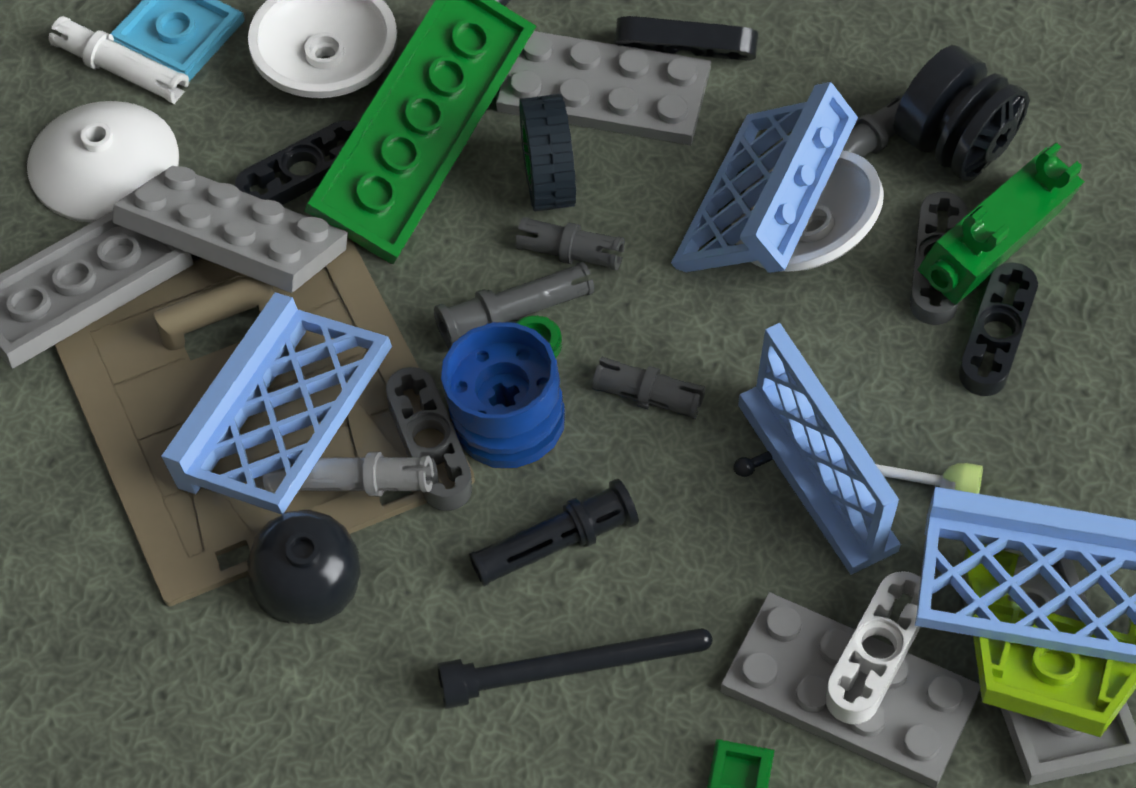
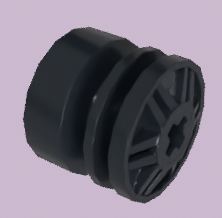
M950 45L933 56L914 77L897 108L893 127L897 135L921 152H931L936 149L935 157L937 163L943 167L952 168L953 174L963 181H972L1008 148L1027 114L1030 99L1027 91L1018 85H1009L1008 79L1003 75L994 73L987 77L988 71L984 62L960 46Z

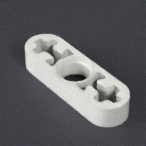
M905 571L895 572L884 578L828 681L826 705L836 719L847 724H860L868 721L876 713L921 628L915 626L921 577ZM905 593L912 597L911 604L908 603L904 607L897 624L889 618L892 614L894 600L899 599ZM869 636H884L893 643L895 652L884 659L874 658L865 652L862 642ZM860 670L868 675L865 680L862 697L858 696L853 703L843 699L845 690L849 691L853 687Z

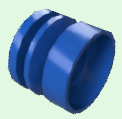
M492 322L471 329L452 344L443 359L441 381L449 406L452 425L461 447L474 460L493 468H518L538 461L552 450L564 431L565 406L560 388L557 360L550 343L536 330L518 323Z

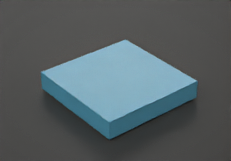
M142 0L110 34L113 36L114 42L176 72L188 75L190 81L240 27L245 19L243 12L219 0Z

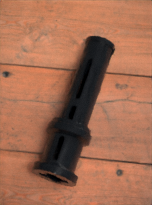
M614 479L609 482L608 489L582 501H579L577 498L568 500L567 504L563 506L562 513L521 530L481 550L469 553V559L480 582H482L483 586H486L498 578L533 564L577 542L580 546H591L596 543V537L623 524L632 527L639 522L638 514L623 482L620 479Z

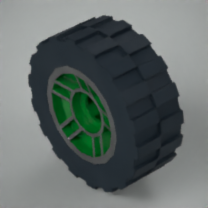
M562 94L520 98L519 114L523 159L533 211L574 207L576 204L574 157L568 115Z

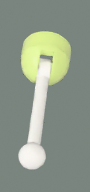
M958 463L950 466L943 475H936L876 464L884 477L977 494L980 492L983 466Z

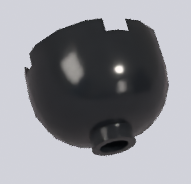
M309 509L289 511L270 520L256 535L247 560L250 591L259 607L275 620L289 623L290 621L297 624H317L341 613L355 597L361 575L359 551L346 527L328 514Z

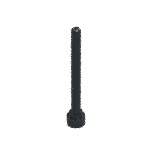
M699 628L475 668L474 663L463 664L461 659L437 663L440 687L444 690V707L448 709L469 705V699L479 697V691L705 651L711 647L713 638L708 630Z

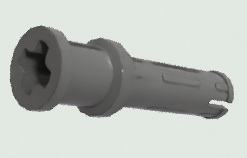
M580 262L575 266L496 294L491 290L482 289L476 291L475 298L451 307H447L443 303L434 307L435 322L446 346L450 349L456 340L471 329L492 322H509L584 295H591L594 293V282L591 279L576 285L571 284L572 280L591 274L587 265L584 262Z

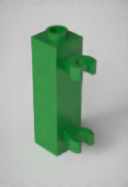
M1054 143L1042 150L938 239L917 270L930 284L944 294L955 306L1059 214L1085 182L1078 176L1082 167L1078 161L1068 167L1056 156V153L1061 148L1058 143Z

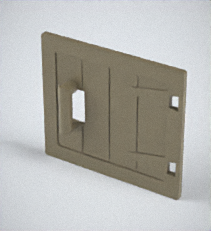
M347 238L346 250L293 293L206 259L199 258L193 261L194 265L55 344L60 360L161 597L167 606H174L248 576L247 560L221 571L217 556L246 544L251 551L256 535L270 520L281 515L202 487L197 494L177 488L161 456L240 343L238 342L191 361L184 347V334L258 307L261 313L272 295L276 292L293 297L298 310L388 336L392 348L320 458L365 457L368 452H381L384 457H408L388 407L386 385L389 378L396 371L407 367H419L354 242ZM306 330V333L296 346L295 352L326 342L324 335ZM357 346L338 353L337 356L341 367L363 359L369 349ZM331 356L301 367L305 380L335 369ZM295 370L276 376L267 389L268 393L298 383ZM337 384L310 394L314 408L335 401L342 391L341 385ZM413 389L403 391L404 395H407L410 399L413 413L422 411L419 395H416ZM303 397L273 408L277 421L307 411ZM267 411L248 417L239 430L240 434L242 435L271 424ZM313 425L282 436L286 450L308 443L315 432ZM424 429L416 434L414 442L421 447L431 448L439 445L443 441L444 435L436 429ZM276 439L245 450L249 464L280 453ZM235 453L221 458L212 472L221 475L242 467L239 454ZM444 462L436 465L439 483H442L445 489L454 488L455 481L452 482L449 479ZM469 464V467H470V470H471L472 484H473V483L475 482V476H474V472H473V470H472V468H471V466H470V464ZM263 475L254 478L256 487L265 490ZM298 491L284 513L309 509L328 514L346 527L349 534L426 504L427 501L422 491H412L413 493L381 505L380 497H370L365 491Z

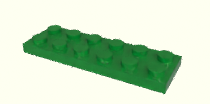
M435 0L309 200L304 212L312 217L325 220L328 225L347 231V238L388 263L394 264L535 30L536 25L495 0Z

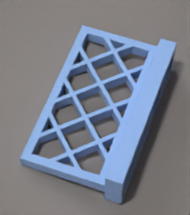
M832 82L815 85L807 102L748 114L745 117L671 262L675 269L691 272L759 261L768 273L784 271L858 119ZM767 129L764 133H762L759 137L755 139L759 130ZM783 138L781 142H779L776 146H774L772 149H770L767 153H765L763 156L759 158L761 154H763L766 150H768L770 147H772L775 143H777L779 140ZM754 161V163H752L749 167H747L745 170H743L740 174L737 175L738 172H740L748 164ZM763 175L765 176V177L762 178L759 182H757L755 185H753L750 189H748L746 192H744L742 195L740 194V193L743 192L745 189H747L750 185H752L754 182H756L759 178H761ZM735 198V200L732 203H730L723 210L717 213L718 210H720L723 206H725L727 203H729L732 199ZM745 213V216L742 217L739 221H737L723 233L721 232L728 225H730L732 222H734L737 218H739L741 215ZM716 236V238L713 241H711L708 245H706L704 248L698 251L701 246H703L710 239ZM739 240H742V242L744 243V244L734 245V244H736Z
M275 292L161 457L177 488L197 494L202 487L283 515L392 348L389 337L298 310L293 297ZM306 330L324 335L326 342L295 352V348L306 333ZM357 346L369 349L363 359L341 367L337 356L338 353ZM331 356L335 367L334 370L306 380L304 379L301 370L302 366ZM295 370L298 383L268 393L267 389L276 376ZM337 384L341 385L342 391L335 401L314 408L310 394ZM302 397L304 398L307 411L277 421L274 407ZM267 411L271 424L242 435L240 434L239 430L248 417ZM313 425L315 432L308 443L286 450L282 436ZM276 439L280 453L249 464L246 449ZM235 453L239 454L242 467L221 475L212 472L221 458ZM285 468L286 476L275 493L256 487L254 478Z
M778 323L765 329L756 387L739 395L738 406L766 449L771 453L782 474L850 575L899 552L901 544L891 530L899 499L783 326Z
M941 487L934 488L926 518L924 534L926 539L915 626L1136 664V645L1119 642L1106 628L1107 625L1124 614L1136 625V594L1129 598L1110 577L1111 574L1120 568L1136 571V520ZM939 537L963 541L974 555L952 567L938 550ZM1003 549L1017 550L1032 565L1011 577L993 556ZM1062 558L1076 560L1090 575L1070 587L1051 565ZM982 563L1000 585L979 598L961 576ZM935 567L942 574L936 579H934ZM1039 573L1059 594L1040 608L1036 606L1020 587V585ZM1097 583L1118 605L1099 618L1079 598L1080 594ZM951 584L968 606L956 614L932 610V594ZM1009 594L1027 616L1015 624L1001 622L988 606ZM1067 604L1086 627L1075 634L1059 632L1047 616Z

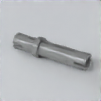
M368 452L365 457L319 458L299 491H365L370 497H380L384 491L430 492L433 482L426 480V477L434 478L433 463L430 456L384 457L381 452ZM285 468L263 475V484L266 491L275 492L286 476Z

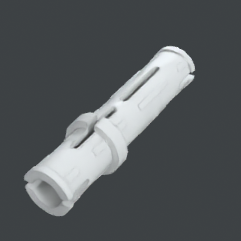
M65 16L59 17L52 25L51 29L62 33V35L58 36L54 33H49L50 44L83 58L84 64L92 69L101 67L167 99L168 102L173 104L185 92L177 88V85L180 84L184 87L189 85L188 75L176 72L114 42L113 36L105 31L93 32Z

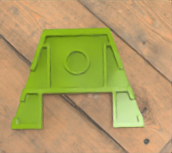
M968 547L966 548L963 561L974 555ZM1005 550L995 554L993 557L1013 577L1019 554ZM982 563L965 573L966 583L979 598L1000 585ZM1009 594L988 606L1001 622L1015 624L1027 616L1016 602L1008 600ZM1055 613L1047 616L1059 632L1075 634L1086 627L1082 621ZM1131 619L1129 620L1127 634L1108 629L1119 642L1136 645V625ZM973 636L982 703L1101 737L1136 689V664Z

